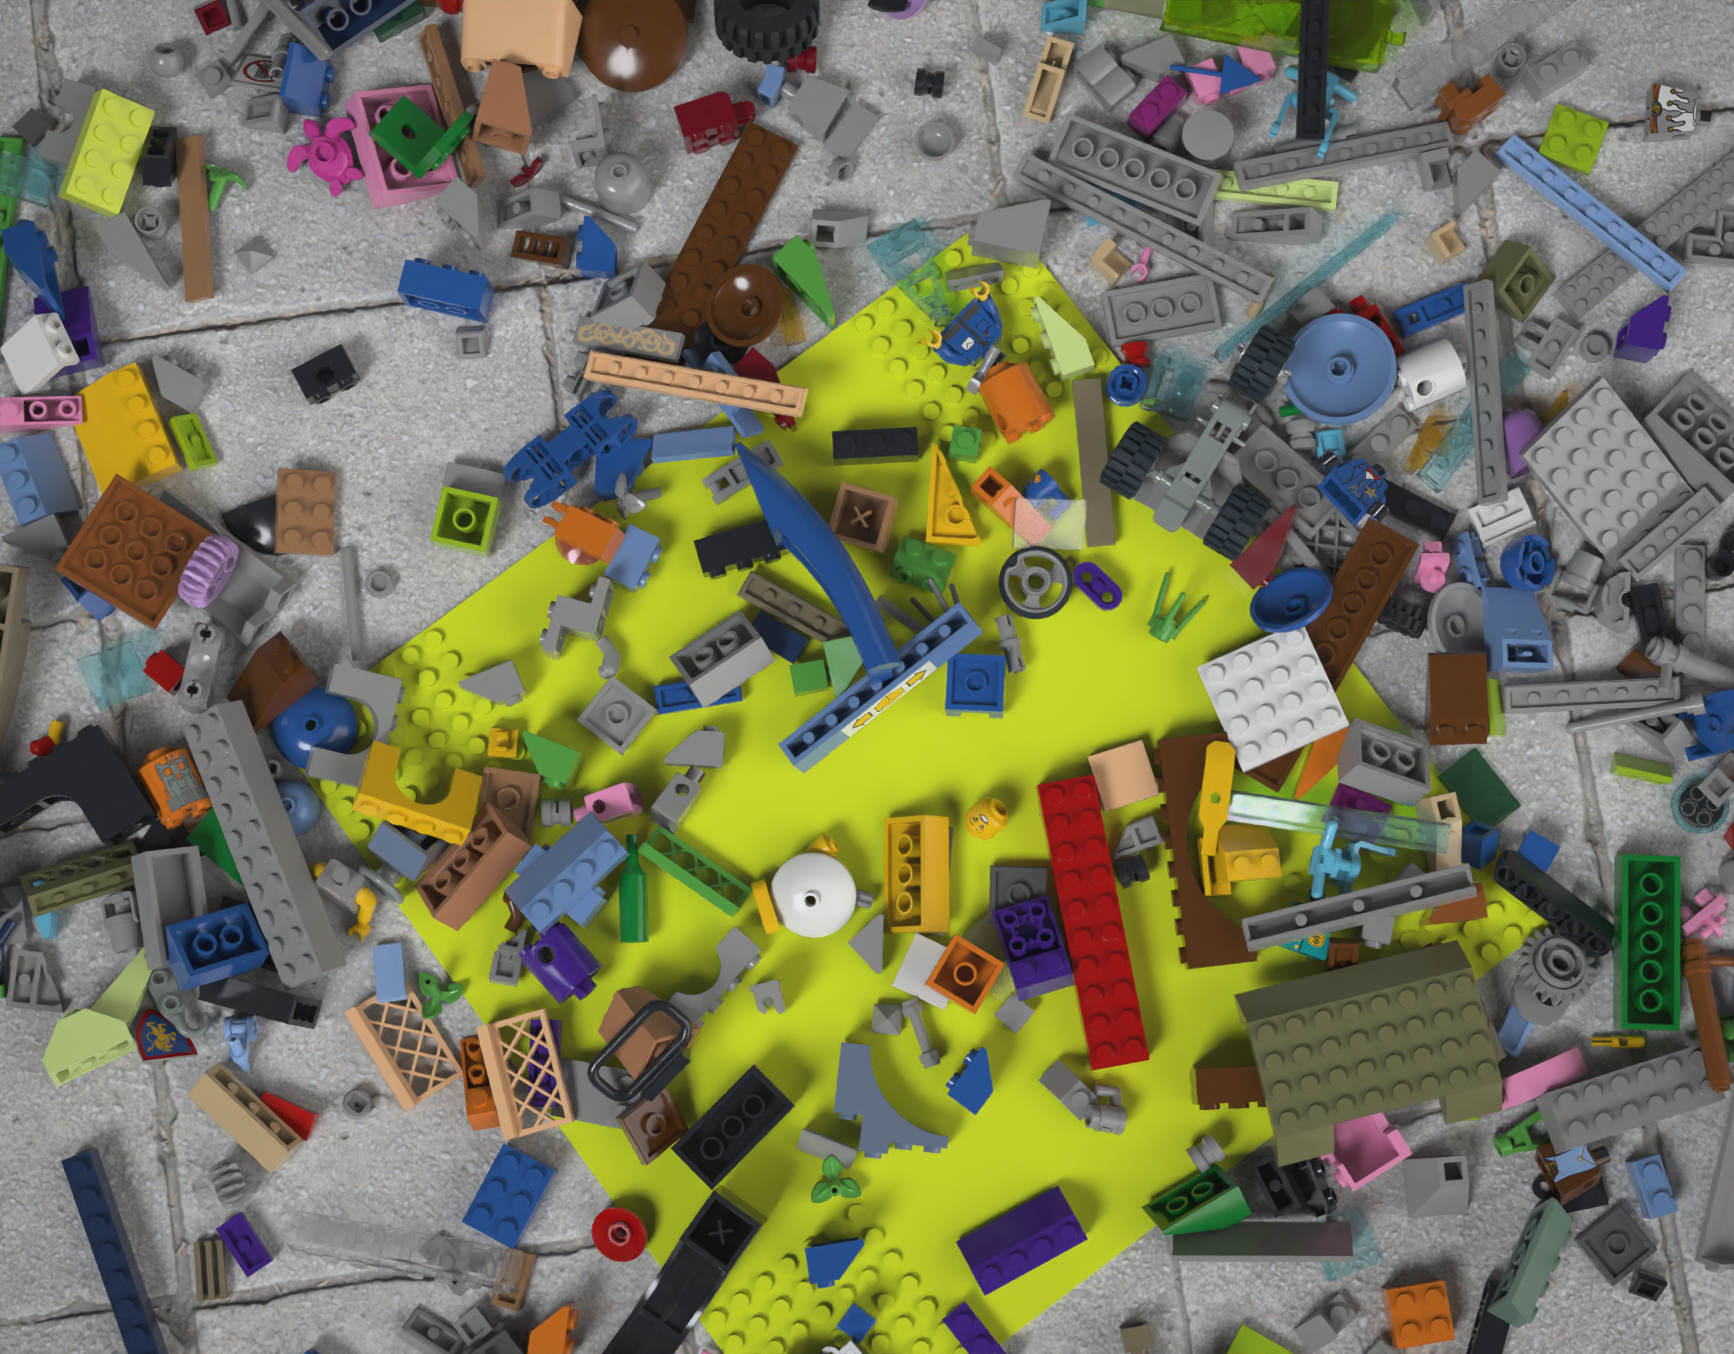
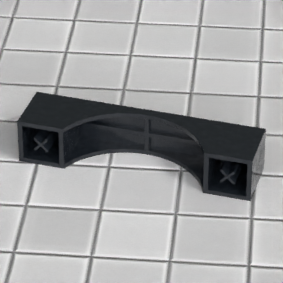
M723 1185L713 1190L679 1239L654 1281L602 1354H675L766 1224L768 1218Z

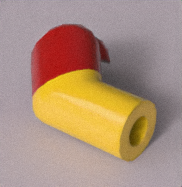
M51 720L48 735L38 740H33L29 746L30 752L33 755H42L43 757L54 752L52 748L62 741L65 723Z

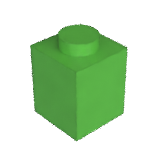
M954 425L948 459L976 464L982 430Z
M823 659L789 665L795 697L829 691L828 683H832L829 667L824 666Z

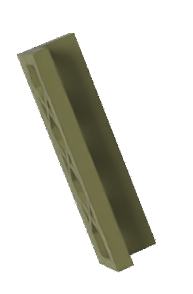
M132 840L19 876L33 918L135 886L131 856L123 859L116 858L118 855L130 852L131 856L138 854ZM92 863H102L100 866L95 868L88 867L89 864ZM67 871L73 872L70 876H60L61 873ZM39 880L45 881L43 884L32 888L29 883Z

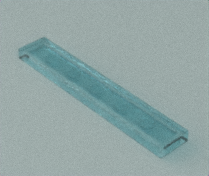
M1511 351L1505 354L1499 363L1502 408L1531 370ZM1471 402L1416 474L1421 481L1437 494L1443 490L1474 448Z

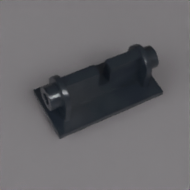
M1317 1157L1306 1160L1307 1164L1305 1160L1294 1163L1295 1168L1293 1171L1301 1188L1311 1185L1313 1189L1304 1193L1308 1200L1307 1205L1310 1213H1314L1315 1218L1325 1215L1326 1211L1328 1214L1335 1211L1338 1199L1334 1189L1329 1187L1325 1176L1327 1172L1324 1163L1318 1160Z

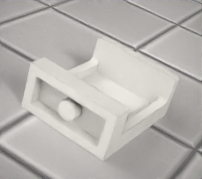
M57 313L34 315L0 347L22 397L46 394L51 389L48 381L64 366L76 365L80 361Z

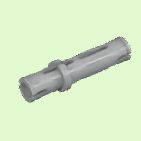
M1354 124L1334 129L1328 141L1329 144L1357 139L1358 136L1355 135L1357 131ZM1292 141L1272 146V151L1275 154L1320 146L1322 142Z

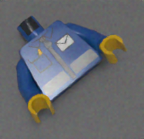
M979 280L982 285L980 292L977 293L973 286L969 287L970 293L979 298L978 301L974 298L941 333L928 329V332L933 337L931 342L925 338L921 339L923 345L933 347V351L948 364L976 367L985 358L991 344L997 345L1002 339L1001 331L1003 325L998 307L991 295L988 294L989 285L982 280ZM1000 351L993 366L1003 362L1006 358L1003 352Z

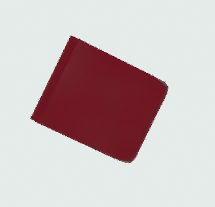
M208 0L194 7V12L206 35L231 25L221 0Z

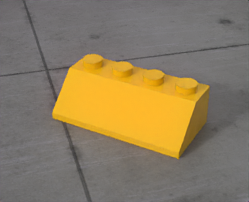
M918 815L884 818V933L949 932V817Z

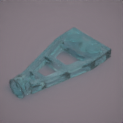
M916 219L866 245L880 271L931 319L935 327L944 326L953 319L954 314L946 303L929 241ZM917 253L922 262V270L910 277L905 276L896 267V263ZM929 278L934 292L922 298L913 286Z

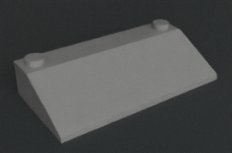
M1326 1216V1221H1241L1226 1229L1173 1235L1172 1261L1354 1262L1351 1223L1344 1221V1216Z

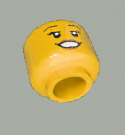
M985 797L980 799L965 814L967 831L973 837L983 840L993 838L1007 825L1008 811L1005 805L996 798Z

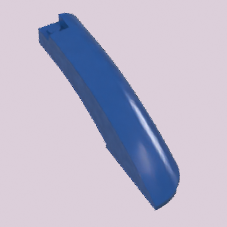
M741 442L736 443L735 447L776 546L782 544L808 570L827 594L851 634L871 685L892 678V669L901 666L902 663L877 604L853 559L826 521L787 479Z

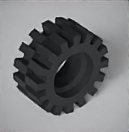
M1390 596L1377 621L1385 625L1386 628L1393 629L1396 633L1399 632L1406 637L1408 635L1410 638L1419 639L1428 623V613L1422 611L1419 607H1415L1412 603H1407L1403 599L1399 600L1397 597Z

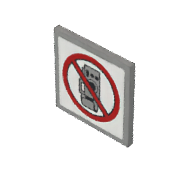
M245 53L230 80V85L254 88L257 94L261 90L269 91V95H272L273 92L280 93L282 81H274L272 79L273 75L269 76V69L273 62L271 57Z

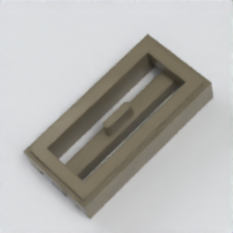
M223 1239L193 1242L197 1301L228 1298L225 1242ZM212 1246H217L220 1293H215ZM202 1247H205L208 1294H205Z

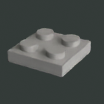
M612 675L578 717L577 721L623 756L657 713V710Z

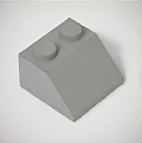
M643 261L603 283L590 318L594 322L631 330L641 325L646 326L656 317V310L663 298L662 293L666 283Z

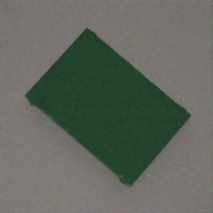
M1476 747L1437 776L1449 793L1456 792L1458 805L1471 821L1476 819L1495 827L1521 807L1519 801L1505 786Z

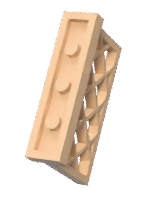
M407 980L406 988L409 996L406 1007L389 1002L378 1003L377 996L374 995L358 1006L344 1012L347 1020L405 1113L463 1076V1070L431 1019L423 1018L421 1031L404 1028L408 1012L417 1013L422 1016V1004ZM411 1000L417 1009L409 1008ZM372 1004L385 1006L381 1022L369 1020L363 1010ZM388 1007L405 1011L401 1027L385 1023ZM426 1024L430 1029L431 1033L424 1032ZM373 1025L380 1026L378 1033L376 1032ZM383 1027L400 1031L396 1047L386 1045L381 1040ZM403 1031L420 1035L416 1051L400 1048ZM423 1036L435 1038L439 1046L436 1056L419 1052ZM387 1049L395 1050L393 1058ZM441 1049L443 1050L447 1058L440 1057ZM398 1051L415 1055L411 1071L400 1069L397 1066ZM418 1056L435 1059L432 1075L415 1072ZM438 1060L451 1063L456 1073L447 1079L435 1077ZM402 1073L410 1075L409 1082H407ZM413 1076L430 1079L428 1091L417 1097L411 1088ZM433 1080L441 1082L432 1088Z
M546 1008L476 1027L504 1140L516 1139L575 1121ZM540 1016L543 1028L538 1037L526 1031L525 1028L530 1019ZM523 1021L521 1027L515 1024ZM509 1025L518 1030L511 1045L502 1040L499 1028ZM522 1034L535 1041L528 1055L515 1048ZM539 1044L548 1048L550 1056L545 1065L532 1058ZM512 1052L525 1059L518 1073L510 1069L508 1065V1059ZM529 1062L542 1069L535 1083L522 1076ZM546 1072L556 1078L557 1085L552 1094L539 1086ZM519 1080L532 1087L525 1101L518 1098L515 1093V1087ZM536 1090L549 1097L542 1111L529 1104ZM553 1101L563 1106L565 1118L555 1120L546 1115ZM528 1108L539 1115L534 1127L524 1129L522 1116ZM543 1119L549 1121L548 1123L541 1124Z

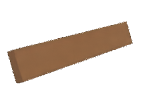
M430 24L421 32L418 41L447 128L449 129L465 110L436 24ZM470 130L455 148V152L466 185L469 188H477L485 179L486 173L476 143L472 140L473 134Z
M200 135L176 140L185 301L188 303H196L214 298L204 137Z

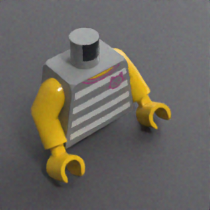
M331 858L328 864L325 862L312 863L308 868L319 895L357 917L358 921L348 930V935L351 937L358 932L360 935L359 942H361L371 932V927L368 923L371 921L377 902L376 895L373 893L367 878L334 858Z

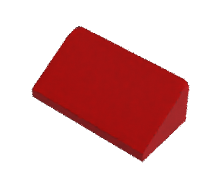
M264 1091L261 1101L300 1138L308 1141L319 1114L269 1091Z

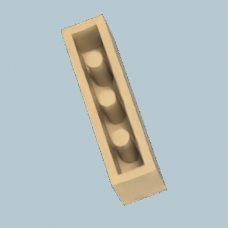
M221 1062L206 1071L188 1094L198 1107L203 1109L271 1174L285 1164L303 1142L302 1138Z

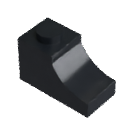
M150 126L140 156L143 185L159 188L172 186L176 171L177 127Z

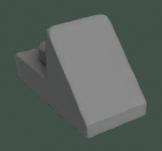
M1059 1060L1038 1080L1079 1121L1085 1117L1088 1105H1096L1100 1101L1080 1081L1081 1079Z
M1337 1293L1293 1330L1311 1353L1337 1339L1339 1337L1337 1334L1358 1316L1340 1293Z

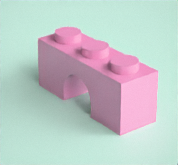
M1263 37L1237 47L1234 56L1236 61L1263 80L1257 82V86L1265 84L1272 79L1271 77L1274 74L1276 65ZM1212 58L1190 66L1219 71ZM1189 72L1184 74V79L1196 106L1205 104V106L1213 105L1221 99L1220 97L1229 93L1231 96L1238 95L1245 91L1247 87L1245 86L1219 95L1221 77Z

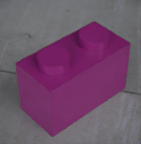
M1166 75L1129 114L1127 125L1148 142L1170 119L1171 115H1174L1184 105L1188 93Z

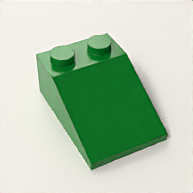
M1217 1163L1211 1165L1210 1169L1203 1174L1199 1172L1142 1206L1146 1215L1165 1236L1226 1229L1231 1225L1240 1223L1246 1216L1251 1214L1238 1185Z

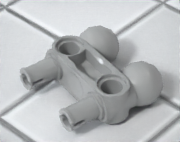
M196 621L177 702L178 705H181L185 711L191 714L204 713L212 707L215 701L213 683L219 657L225 652L228 645L225 627Z

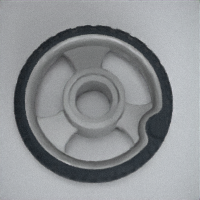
M1029 546L1016 551L1005 561L999 575V590L1004 603L1017 615L1027 619H1043L1056 614L1067 603L1072 591V575L1068 564L1057 552L1042 546ZM1033 556L1043 557L1055 565L1048 572L1038 566L1028 569L1024 564V559ZM1011 575L1022 579L1021 589L1027 596L1022 604H1019L1010 592L1009 576ZM1032 576H1038L1042 579L1043 586L1040 589H1032L1028 585V579ZM1050 584H1061L1062 591L1057 600L1051 605L1042 608L1039 604V598L1047 593Z

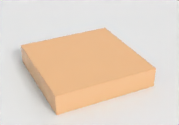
M1142 740L1087 757L1092 775L1094 774L1096 788L1104 812L1160 795Z

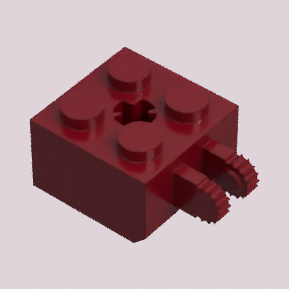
M723 91L674 106L677 124L687 154H702L710 149L709 147L718 144L726 146L734 143L736 138L740 137L739 127L756 119L754 103L744 100V102L740 101L732 104L729 94Z

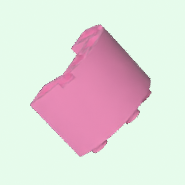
M1378 1113L1334 1124L1335 1153L1320 1156L1319 1158L1321 1161L1327 1159L1335 1170L1333 1173L1335 1179L1342 1188L1348 1186L1354 1192L1410 1156L1412 1152L1399 1131L1390 1126L1383 1113Z

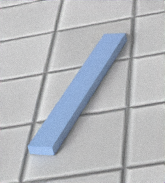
M1513 133L1496 151L1495 157L1668 294L1687 274L1688 270L1516 134Z

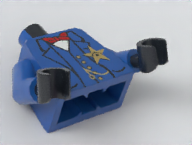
M1330 449L1321 455L1317 460L1323 464L1324 469L1329 474L1317 488L1354 526L1360 522L1366 513L1370 514L1373 519L1380 523L1389 512V509L1385 506L1386 497L1383 494L1388 488L1387 483L1383 480L1386 476L1385 469L1379 464H1374L1371 467L1362 458L1354 461L1339 459Z

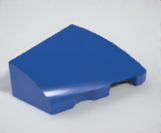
M629 439L622 448L603 463L596 456L595 492L604 502L619 499L614 491L616 481L622 472L626 474V490L632 493L635 487V480L641 475L645 467L642 461L647 451L652 450V439Z

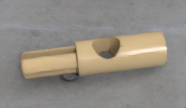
M1272 272L1267 273L1268 276L1274 278V280L1276 279L1275 274ZM1269 290L1261 305L1251 301L1245 313L1248 318L1257 319L1264 300L1270 293Z

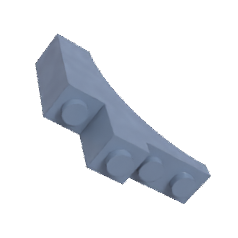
M841 1042L834 1112L840 1113L839 1119L856 1121L857 1115L863 1116L859 1151H865L864 1157L881 1159L882 1153L888 1154L889 1142L895 1143V1149L912 1150V1145L924 1146L923 1152L941 1154V1148L947 1149L948 1136L937 1135L914 1126L900 1116L887 1102L873 1074L870 1045Z

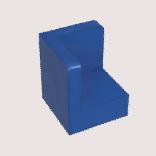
M1476 819L1462 827L1461 862L1464 864L1469 863V866L1481 870L1495 860L1499 829Z
M1532 830L1525 831L1522 836L1524 840L1517 852L1542 871L1547 872L1560 846Z
M853 1301L837 1323L836 1328L861 1342L870 1328L877 1322V1318Z

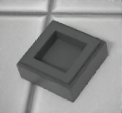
M33 108L12 126L33 148L44 139L47 130L52 131L54 129Z

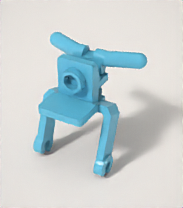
M1287 67L1285 75L1288 78L1297 80L1298 68ZM1327 72L1325 119L1329 120L1330 123L1325 133L1324 142L1321 143L1316 155L1321 158L1324 157L1328 148V141L1339 116L1337 109L1331 107L1334 99L1331 98L1332 94L1334 93L1349 102H1355L1358 98L1355 91L1339 84V77ZM1292 92L1286 96L1278 118L1274 121L1269 137L1275 139L1288 106L1296 107V93Z
M1329 820L1326 823L1320 845L1313 847L1308 873L1313 875L1312 897L1314 899L1322 898L1325 878L1331 879L1330 885L1338 886L1337 892L1339 895L1352 892V883H1354L1361 868L1360 855L1358 854L1360 848L1388 857H1397L1398 850L1359 840L1348 842L1346 849H1331L1338 824L1335 820Z

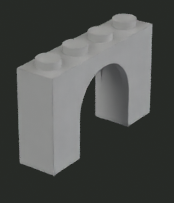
M337 663L332 664L325 693L353 699L362 703L372 715L374 733L369 744L356 754H342L312 747L304 776L357 788L365 757L373 740L391 746V743L387 741L389 732H394L398 720V715L394 714L396 704H401L405 688L401 687L402 680Z

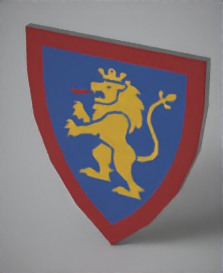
M149 1008L141 1017L136 1028L135 1043L142 1063L151 1062V1067L159 1070L162 1068L164 1060L198 1056L192 1040L181 1035L175 1025L160 1012Z

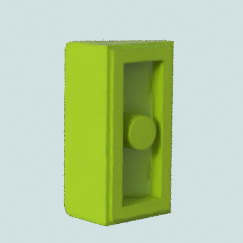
M1487 678L1489 713L1487 738L1504 737L1506 732L1501 682L1496 679Z
M1613 753L1609 770L1611 774L1663 786L1673 781L1672 772L1668 764L1620 753Z

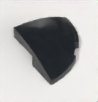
M273 496L222 514L230 533L242 543L254 548L255 552L272 556L287 555L274 553L276 500Z

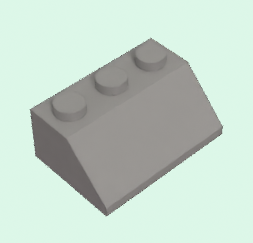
M741 610L669 657L704 708L716 702L720 697L735 687L740 686L744 681L759 671L764 670L775 661L765 642Z
M1358 718L1352 720L1337 758L1338 782L1408 807H1413L1431 791L1428 743Z

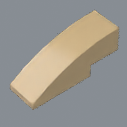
M1047 36L1022 116L1046 124L1050 123L1075 43Z

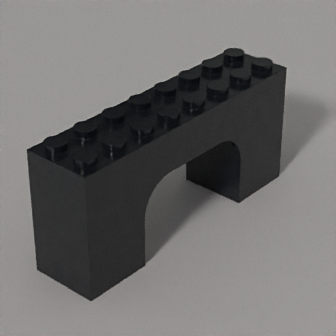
M90 724L77 732L78 737L70 742L64 740L56 744L52 748L54 752L46 757L40 755L27 763L28 768L20 773L14 771L6 775L2 779L3 783L0 784V838L49 807L65 801L77 803L101 842L111 847L121 843L159 819L142 784L111 735L98 724L94 727ZM0 889L1 918L14 909Z

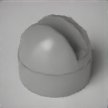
M843 158L833 159V163L828 167L829 174L836 181L845 182L853 172L852 164Z

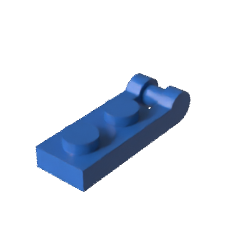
M1465 282L1391 313L1394 321H1398L1401 327L1399 332L1402 339H1407L1419 332L1465 314L1463 294ZM1415 314L1418 322L1411 324L1408 316Z

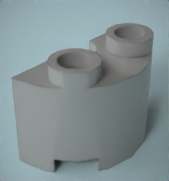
M1631 571L1618 573L1601 584V589L1594 603V610L1599 624L1607 627L1609 630L1621 633L1629 628V608L1623 605L1621 598L1624 593L1630 591Z

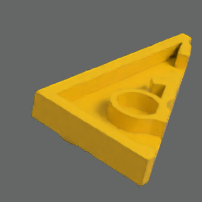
M932 444L926 543L980 547V538L971 522V517L965 508L961 494L947 466L946 459L937 444Z

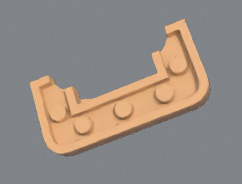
M463 0L461 64L469 72L480 73L488 68V64L493 62V58L497 60L507 59L515 64L536 65L547 78L569 77L583 17L572 0Z

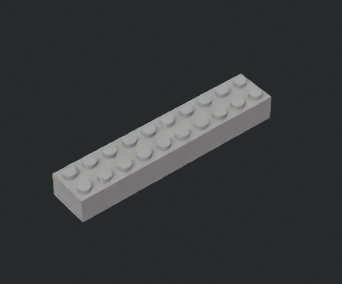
M242 700L213 706L181 727L285 991H290L310 985L347 965Z

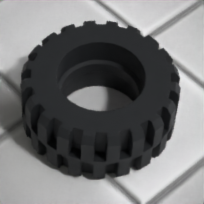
M714 0L716 34L728 51L733 50L735 56L741 59L745 57L748 62L757 63V61H762L764 64H772L773 61H779V63L786 62L789 57L792 56L794 59L802 54V49L807 50L811 46L812 40L816 38L818 26L820 25V1ZM761 4L778 5L787 10L773 17H759L747 12L748 9Z

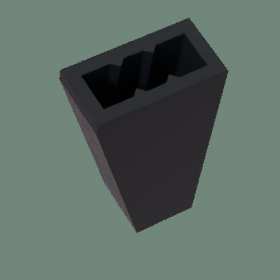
M231 977L199 986L200 994L198 1000L310 1029L315 1028L322 1003L319 1000Z

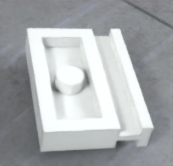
M1519 487L1508 492V501L1488 506L1477 505L1466 511L1477 536H1479L1482 542L1483 549L1537 524L1531 516V511Z

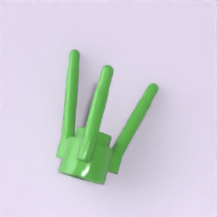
M1169 572L1164 574L1152 617L1147 624L1151 627L1148 633L1164 643H1168L1170 638L1175 640L1181 629L1205 604L1204 600H1200L1174 627L1176 621L1173 620V617L1186 596L1185 592H1181L1168 615L1161 614L1160 618H1158L1170 577Z

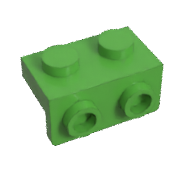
M904 535L894 557L889 576L934 593L927 580L928 577H932L941 594H943L957 554Z

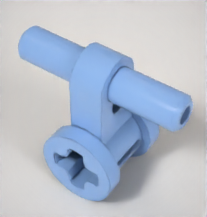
M251 1014L247 1018L233 1019L232 1016H226L224 1018V1036L230 1046V1056L232 1061L237 1063L241 1072H247L250 1069L248 1061L250 1041L257 1040L258 1037L256 1015Z

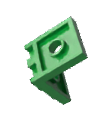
M403 95L373 128L369 136L421 180L430 168L436 171L471 129L467 125L474 117L465 110L451 127L445 131ZM407 128L411 130L414 139L404 137L401 129Z

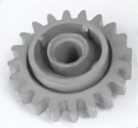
M1548 927L1541 933L1537 930L1522 943L1523 946L1517 952L1521 957L1516 961V964L1523 966V968L1518 972V975L1528 978L1523 983V986L1532 985L1534 987L1531 992L1532 996L1540 992L1542 994L1541 1002H1545L1550 997L1553 1006H1556L1560 1001H1562L1564 1006H1567L1572 1001L1577 1003L1590 992V987L1595 983L1592 976L1597 970L1589 966L1595 959L1586 957L1587 951L1583 948L1581 949L1578 944L1566 935L1563 937L1558 929L1551 933Z

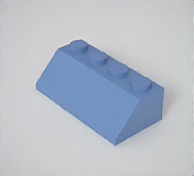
M590 811L504 891L535 928L544 934L630 854Z

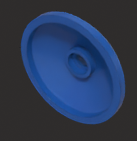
M1301 567L1284 571L1276 575L1264 589L1260 587L1250 603L1251 618L1258 628L1267 632L1287 633L1299 630L1315 621L1324 612L1332 597L1331 582L1324 572L1315 568Z
M317 685L273 719L272 734L278 751L288 762L305 770L312 747L349 754L357 740L358 719L353 706L345 697L325 693L326 686ZM310 721H315L316 728L309 731L307 724Z

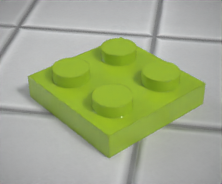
M1557 103L1538 152L1554 164L1588 176L1591 173L1609 122Z

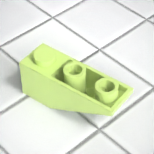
M1039 296L1034 297V307H1031L1030 311L1035 324L1040 322L1043 333H1040V339L1044 349L1049 348L1052 355L1049 363L1053 374H1058L1062 382L1093 371L1095 364L1086 339Z

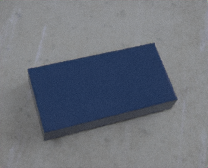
M763 611L759 612L752 623V626L761 636L768 649L793 665L809 642L808 639Z

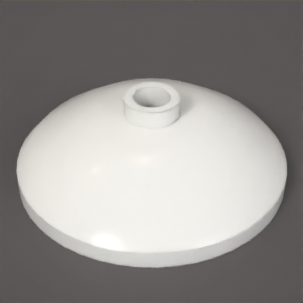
M807 852L790 858L779 868L771 884L770 898L777 918L786 928L798 935L814 938L835 933L848 922L856 905L857 893L852 875L840 861L827 854ZM810 895L815 897L816 903H808L806 897Z

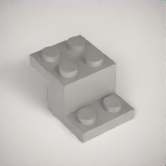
M599 576L598 582L592 583L588 597L591 600V604L561 595L557 596L556 602L551 601L547 615L548 618H551L548 629H543L539 643L543 646L542 650L548 658L560 660L567 634L593 641L601 639L615 587L610 579Z

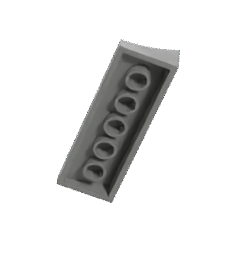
M1067 113L1047 163L1076 178L1198 227H1201L1224 179L1223 175L1219 172L1070 113Z

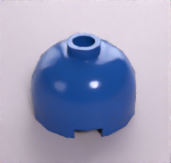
M1536 534L1525 535L1511 540L1505 546L1500 557V569L1506 583L1516 590L1534 592L1541 591L1544 585L1552 582L1555 573V558L1549 557L1546 546L1550 544L1546 539Z

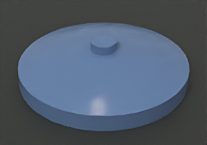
M1330 314L1309 322L1292 338V340L1296 341L1295 349L1283 370L1289 369L1292 373L1284 387L1291 402L1306 417L1326 425H1349L1370 417L1389 398L1397 376L1396 357L1390 340L1373 322L1353 314Z

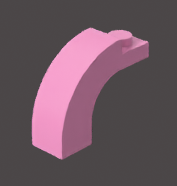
M1578 1046L1501 1078L1502 1110L1532 1100L1589 1074L1590 1072Z

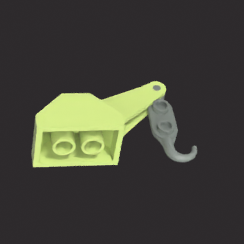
M143 947L90 1009H73L63 1015V1019L59 1020L55 1026L42 1061L49 1076L58 1087L137 1050L136 1043L129 1030L148 987L160 1013L175 1025L181 1035L187 1038H197L207 1032L210 1026L209 1014L207 1012L203 1014L204 1021L201 1027L197 1029L188 1027L185 1021V1002L171 972L167 968L148 971L145 948Z

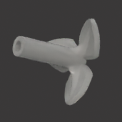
M625 472L619 475L615 484L614 492L619 497L615 504L618 513L624 520L628 518L627 511L629 513H638L647 507L648 504L645 501L662 497V491L659 487L629 493L626 490Z

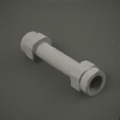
M914 998L901 1003L904 1017L909 1016L922 1051V1055H919L921 1064L924 1065L925 1069L940 1064L938 1049L933 1050L920 1012L923 1011L921 1002L919 1003L918 998Z

